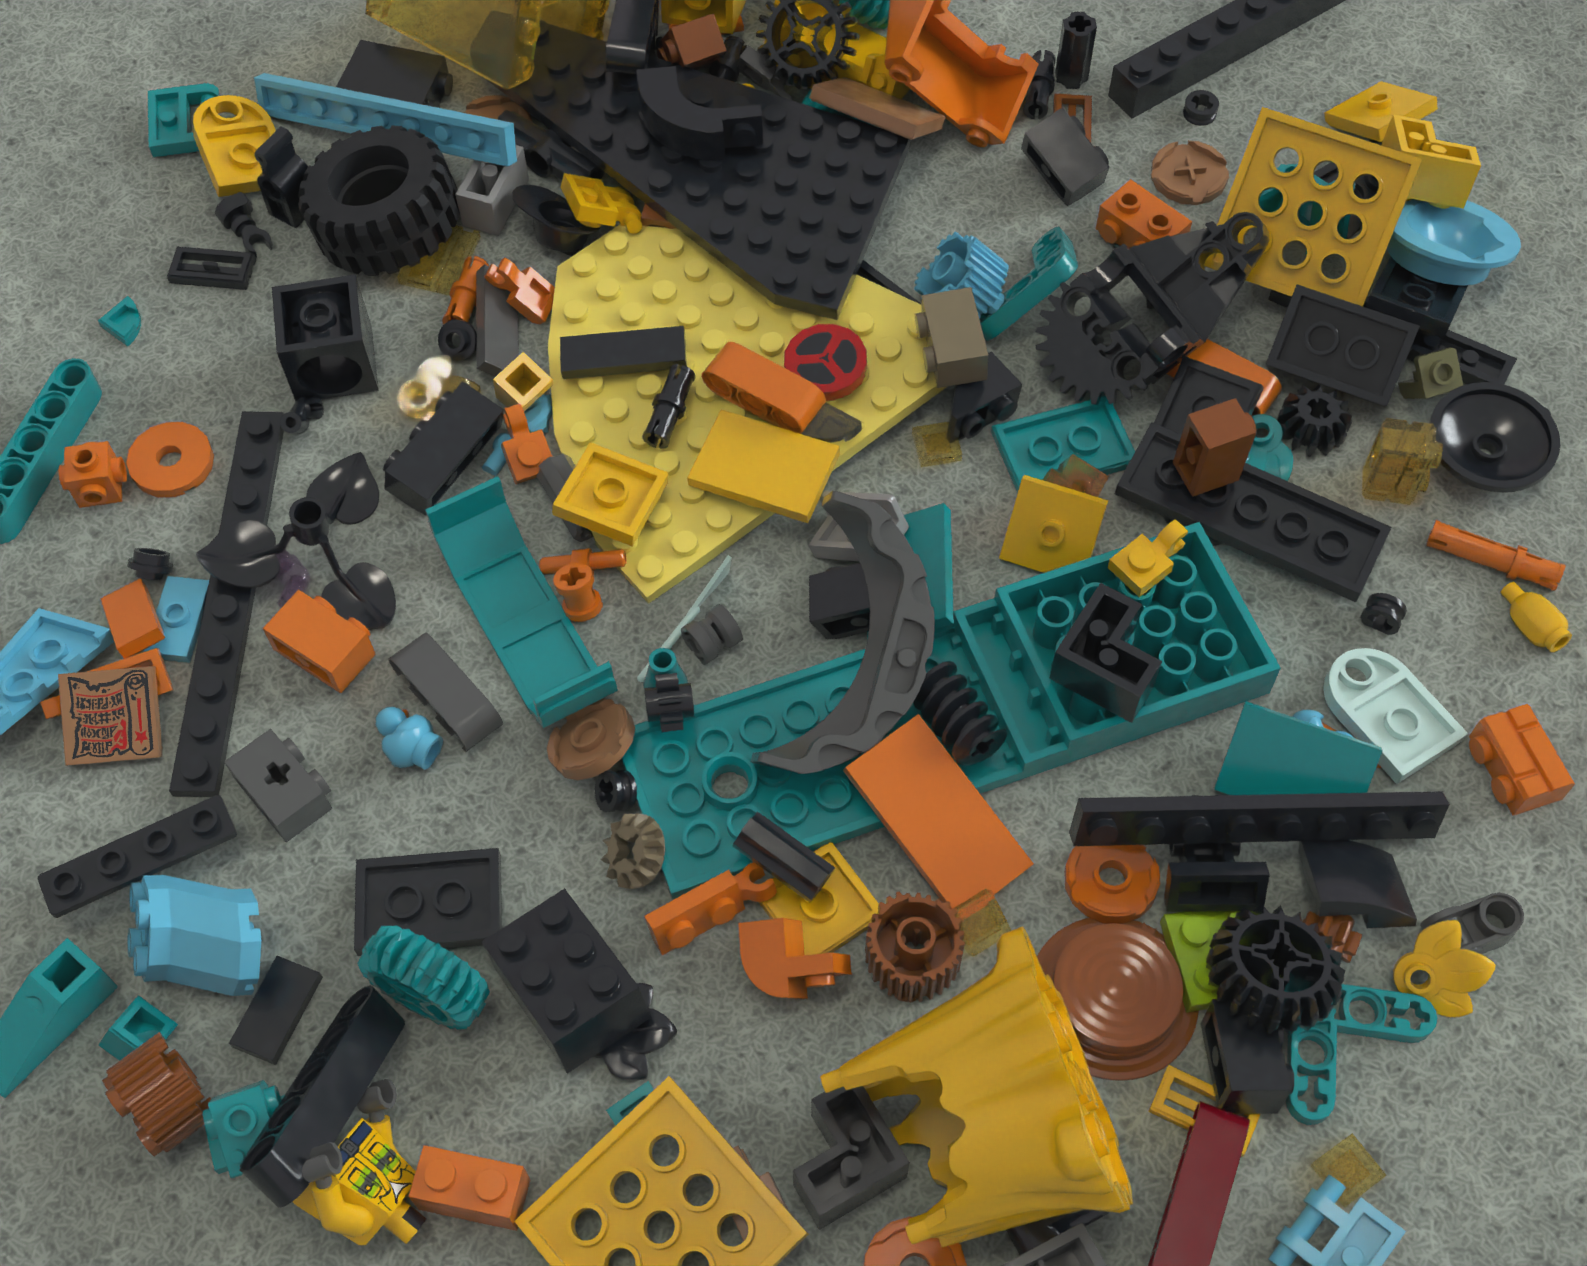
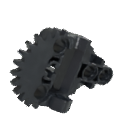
M1242 212L1235 214L1222 225L1217 226L1212 221L1205 224L1207 227L1205 229L1174 236L1168 235L1130 248L1123 243L1119 248H1115L1099 266L1089 272L1080 274L1070 283V286L1062 282L1060 284L1063 291L1061 298L1053 295L1048 297L1055 310H1041L1039 314L1049 321V325L1037 327L1035 331L1038 334L1047 336L1046 341L1035 346L1037 351L1049 352V355L1040 362V366L1043 368L1055 366V369L1048 377L1049 381L1055 382L1064 377L1059 391L1066 394L1076 386L1074 399L1080 402L1090 391L1091 404L1093 405L1099 404L1103 393H1105L1109 404L1113 405L1116 404L1117 391L1120 390L1125 398L1130 400L1133 398L1132 390L1145 391L1150 383H1156L1177 366L1184 356L1188 357L1206 342L1260 259L1269 242V232L1260 218L1253 213ZM1249 225L1257 227V235L1252 242L1248 244L1238 243L1237 237L1242 228ZM1211 254H1223L1224 261L1218 270L1214 272L1205 271V261ZM1127 276L1133 280L1171 328L1158 336L1152 343L1135 323L1120 329L1132 318L1110 290ZM1082 297H1089L1091 305L1088 312L1082 316H1076L1074 313L1076 302ZM1106 330L1111 332L1110 338L1113 341L1109 346L1103 344L1104 337L1102 333ZM1138 359L1141 364L1139 375L1132 380H1126L1123 372L1125 365L1131 360Z

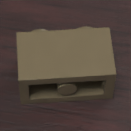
M968 287L922 295V313L915 314L916 330L919 339L926 338L928 347H923L925 369L927 373L934 372L937 388L987 380L988 351L972 288Z

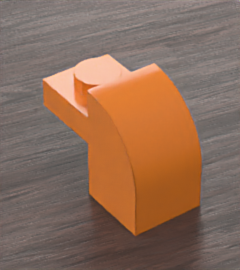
M777 918L738 923L742 965L751 982L766 994L780 998L808 999L807 987L834 986L835 976L852 975L851 960L848 954H804L803 927L800 920Z

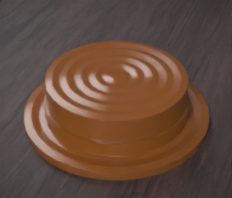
M1085 918L1058 931L1038 953L1037 958L1044 974H1049L1056 990L1060 992L1073 1028L1083 1049L1091 1076L1118 1081L1143 1078L1171 1064L1188 1045L1196 1028L1199 1011L1186 1013L1182 1000L1183 981L1179 966L1171 952L1167 949L1164 935L1157 931V928H1152L1146 925L1145 922L1141 923L1136 920L1117 924L1102 923L1092 918Z

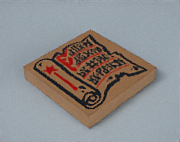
M155 666L58 674L65 766L162 757Z

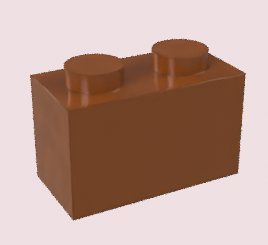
M714 13L670 28L658 43L660 48L657 49V57L669 61L671 64L681 65L682 68L688 67L694 70L707 67L713 61L719 59L727 50Z
M1236 398L1196 411L1187 416L1173 464L1192 497L1233 483L1240 478L1257 432L1252 416L1243 411Z

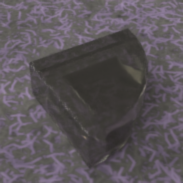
M825 403L802 434L829 443L843 439L846 442L854 438L862 430V423L849 414Z

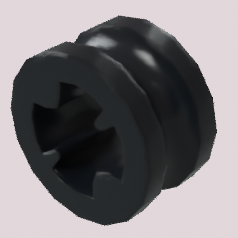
M1196 90L1189 93L1184 104V118L1198 126L1211 124L1216 119L1219 108L1218 98L1215 94L1205 90ZM1198 105L1205 106L1204 111L1195 108H1198Z
M1374 593L1369 596L1366 603L1367 607L1363 609L1360 618L1364 625L1387 635H1392L1399 631L1402 624L1401 620L1404 619L1407 608L1395 596L1386 593Z
M609 770L598 775L594 790L595 799L600 810L603 812H614L615 810L621 812L629 811L633 808L636 802L637 785L631 772L627 770H618L616 772Z

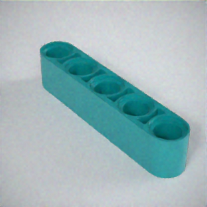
M72 358L59 363L0 455V544L10 542L20 533L59 469V466L62 464L65 447L74 444L101 399V387L90 366L82 359Z

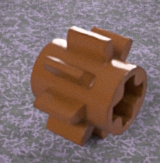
M1309 911L1306 918L1303 919V923L1311 925L1318 922V935L1333 936L1331 950L1342 953L1341 960L1350 963L1352 956L1356 955L1362 939V934L1352 931L1355 924L1354 919L1350 915L1319 916V914L1317 915Z

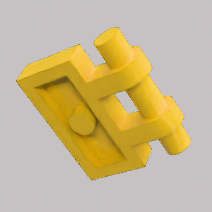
M564 173L560 188L576 220L581 224L592 228H599L601 225L615 227L616 221H619L621 227L626 226L627 230L632 234L641 231L642 214L634 205L633 198L628 191L621 187L604 186L601 179Z

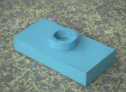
M167 576L156 610L165 638L144 649L143 652L159 648L163 660L190 663L200 632L209 580Z

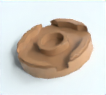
M603 698L565 717L567 722L562 728L559 729L556 726L552 731L547 745L549 761L565 778L573 780L593 778L609 770L625 755L632 744L635 733L633 718L623 705L615 704L612 699Z

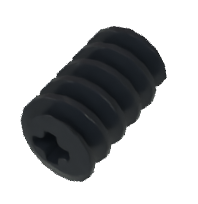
M951 661L942 662L926 673L913 706L920 710L923 719L931 724L935 735L942 738L944 747L952 752L956 763L960 765H973L991 757L1002 746L1007 737V730L999 729L994 731L999 724L998 718L992 714L985 716L988 711V705L983 701L975 702L978 697L977 691L971 687L966 688L968 682L964 675H955L957 672L956 664Z

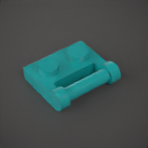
M203 83L148 91V142L153 157L199 151L193 132H191L190 105H200L210 98L219 96V89L215 85Z

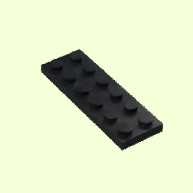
M1151 422L1116 486L1115 495L1171 520L1176 519L1184 526L1200 522L1207 536L1351 601L1357 602L1388 537L1391 526L1245 463L1238 481L1192 497L1173 464L1181 434Z

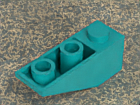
M68 938L27 976L0 1018V1095L3 1098H6L118 988L113 980Z

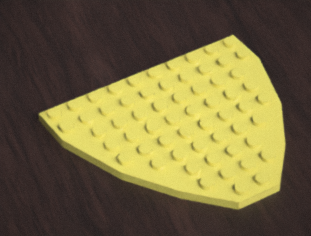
M619 224L557 266L548 339L550 377L553 379L551 398L554 435L561 454L564 453L571 457L576 466L591 442L669 473L668 484L633 547L591 530L595 543L601 551L623 549L626 552V565L616 568L648 604L703 567L775 514L688 485L687 477L721 409L770 424L718 396L703 382L702 372L727 342L738 343L784 367V352L790 340L803 329L817 324H836L850 329L861 338L867 350V369L862 384L850 395L837 400L826 401V404L802 433L803 435L840 446V455L833 468L835 470L946 388H937L934 372L927 373L925 369L923 347H928L926 338H918L915 323V314L922 313V305L859 275H856L838 320L775 305L677 228L669 229L642 225L640 232L632 234L627 230L626 226L621 227ZM684 326L687 367L694 371L695 380L684 402L686 407L685 414L681 419L677 420L667 448H659L660 438L656 448L648 445L642 439V435L654 411V406H652L654 397L661 393L669 370L563 379L560 364V337Z

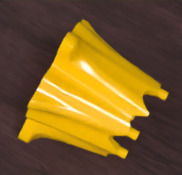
M1024 927L1002 934L997 942L996 964L982 979L840 1066L839 1069L820 1076L826 1093L841 1087L849 1090L863 1086L872 1101L898 1095H917L920 1098L900 1124L889 1129L899 1146L909 1143L920 1144L930 1148V1158L927 1163L933 1180L938 1185L946 1187L947 1191L943 1198L926 1213L908 1219L909 1225L905 1226L911 1244H916L930 1238H939L941 1247L1055 1216L1082 1210L1121 1213L1130 1210V1205H1133L1132 1188L1118 1147L1120 1145L1114 1125L1094 1084L1060 992L1056 990L1049 974H1044Z

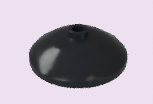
M1479 382L1460 386L1447 393L1437 403L1429 420V442L1438 461L1454 477L1481 490L1507 493L1530 488L1542 481L1550 473L1560 453V435L1550 413L1530 395L1507 385ZM1480 449H1486L1490 451L1491 454L1484 453Z

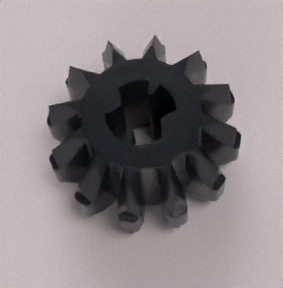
M1320 384L1313 391L1302 385L1296 394L1289 393L1288 397L1285 398L1277 420L1283 430L1282 440L1293 438L1291 443L1292 451L1304 445L1307 446L1306 451L1308 457H1310L1318 447L1319 451L1326 456L1332 451L1333 446L1339 448L1344 443L1347 436L1346 432L1349 431L1352 424V415L1347 413L1349 410L1348 401L1336 400L1337 390L1327 394L1322 391Z

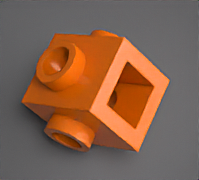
M108 441L86 442L82 445L65 447L64 465H60L58 469L59 480L63 490L70 491L79 508L122 502V482L127 481L126 465L122 457H116Z

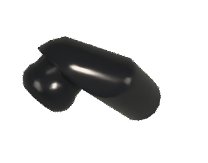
M303 396L297 399L290 412L285 413L281 417L280 425L282 429L294 434L305 432L309 427L310 419H320L324 415L322 400L317 396L308 399Z

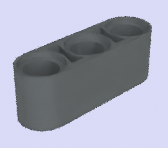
M428 633L422 634L388 658L395 673L398 676L401 674L405 676L411 685L408 688L424 706L429 704L437 714L435 718L451 736L456 734L464 745L462 749L465 752L503 725L499 713L491 702Z

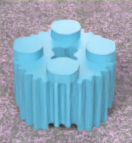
M954 232L952 236L949 234L946 240L942 239L937 249L940 251V254L934 257V262L929 264L930 268L927 270L923 267L916 275L918 279L915 281L916 286L914 290L921 295L971 287L979 319L982 313H995L1004 302L1005 297L1001 293L1003 290L1001 287L1006 282L1004 279L1007 277L1009 265L972 235L970 237L968 235L962 237L957 232Z

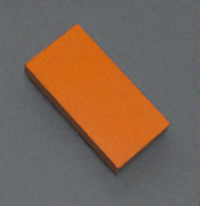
M141 578L100 598L116 648L124 659L165 638L149 590Z

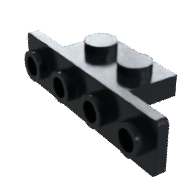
M215 795L41 873L37 879L49 913L54 918H59L131 885V883L142 880L143 876L154 875L231 840L237 836V831L224 800L220 795Z

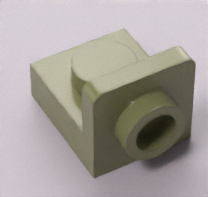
M1446 348L1415 357L1414 364L1416 370L1412 372L1413 379L1398 382L1400 393L1404 399H1426L1463 386L1456 349Z

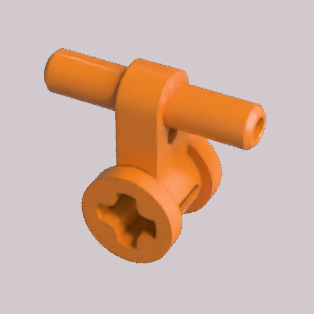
M591 548L572 550L571 555L542 557L539 561V568L543 575L555 574L553 582L556 591L564 597L562 608L566 616L571 621L583 622L597 616L603 606L600 594L592 586L594 583V570L624 567L626 565V552L623 549L593 552Z

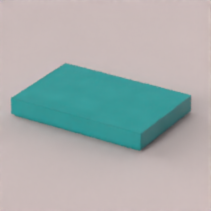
M1106 396L1101 397L1098 405H1093L1091 400L991 426V434L1017 493L1024 475L1064 487L1123 471L1127 468L1135 453L1134 447L1114 406L1109 404Z
M942 503L904 515L909 525L904 536L914 553L919 555L927 575L925 579L931 607H934V629L954 624L951 510Z
M1245 701L1214 790L1228 795L1367 793L1383 750L1382 747Z

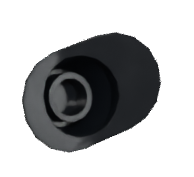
M536 185L517 186L512 192L513 201L516 205L533 218V227L537 241L548 249L573 256L583 249L588 235L597 232L601 228H592L581 224L576 220L567 200L547 188Z

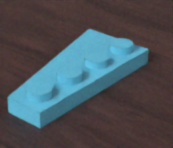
M38 608L0 651V735L59 688L58 674L77 673L114 642L110 628Z

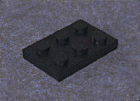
M1390 257L1369 296L1365 308L1420 326L1418 332L1423 335H1437L1445 338L1468 285H1449L1428 280L1408 271Z
M499 848L356 859L354 951L357 956L363 954L362 949L369 938L375 935L381 926H398L402 929H410L415 934L424 935L432 942L439 943L445 949L483 946V940L502 929L501 854Z

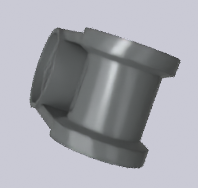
M1498 892L1461 906L1443 909L1423 920L1420 926L1424 930L1426 927L1441 921L1457 920L1460 922L1462 932L1460 949H1468L1484 954L1504 946L1511 940L1524 922V912L1522 906L1514 897ZM1490 914L1498 917L1503 922L1505 928L1501 929L1491 925L1486 915Z

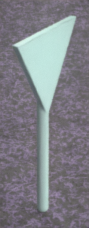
M728 555L686 616L660 648L671 649L682 635L681 628L694 620L700 612L699 606L728 575L732 557ZM649 663L638 675L637 680L639 682H644Z

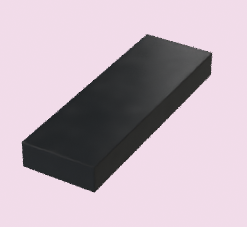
M684 326L560 337L562 378L574 379L669 370L674 364H678L679 369H681L682 365L687 366Z

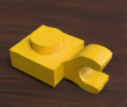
M1175 519L1163 528L1153 542L1141 534L1109 559L1108 569L1138 597H1141L1172 572L1174 563L1169 557L1184 547L1185 542L1182 538L1188 534V530Z

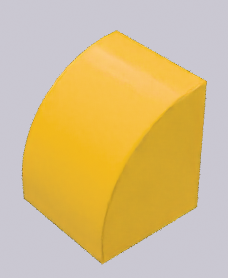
M522 352L493 379L495 397L506 407L520 403L525 412L553 386V379L529 356Z

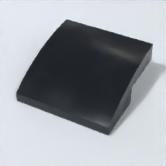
M1351 840L1299 841L1298 853L1319 916L1362 914L1366 928L1416 926L1417 918L1392 854Z

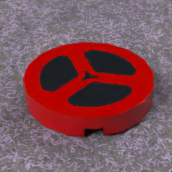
M817 324L803 329L790 340L784 352V368L815 384L825 395L826 401H833L850 395L862 384L867 369V350L861 338L850 329L836 324Z

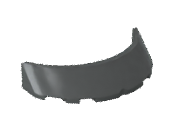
M832 491L825 496L822 507L842 528L862 566L869 596V633L865 653L857 675L834 710L818 725L797 739L780 747L752 754V763L799 774L818 772L844 763L862 752H866L881 741L882 737L893 728L902 715L906 714L914 702L926 676L925 663L933 650L934 607H931L925 579L927 575L919 555L914 553L905 536L891 520L893 518L879 504L838 491Z

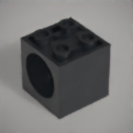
M356 274L272 287L276 350L295 402L303 396L306 399L317 396L322 400L379 391L372 325Z

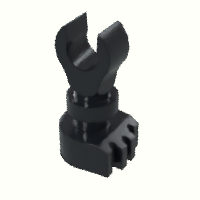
M238 192L223 199L217 205L215 215L226 229L231 228L237 237H242L245 251L254 253L257 258L256 251L252 245L256 242H264L272 250L271 237L265 230L256 227V223L251 217V212L253 211L252 203L246 195Z

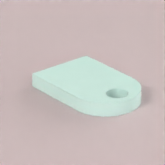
M1370 648L1347 651L1335 660L1325 677L1323 691L1328 707L1355 739L1382 747L1383 751L1378 764L1396 784L1458 745L1468 735L1466 730L1398 659L1385 652ZM1345 669H1359L1365 675L1366 681L1353 680L1348 676Z

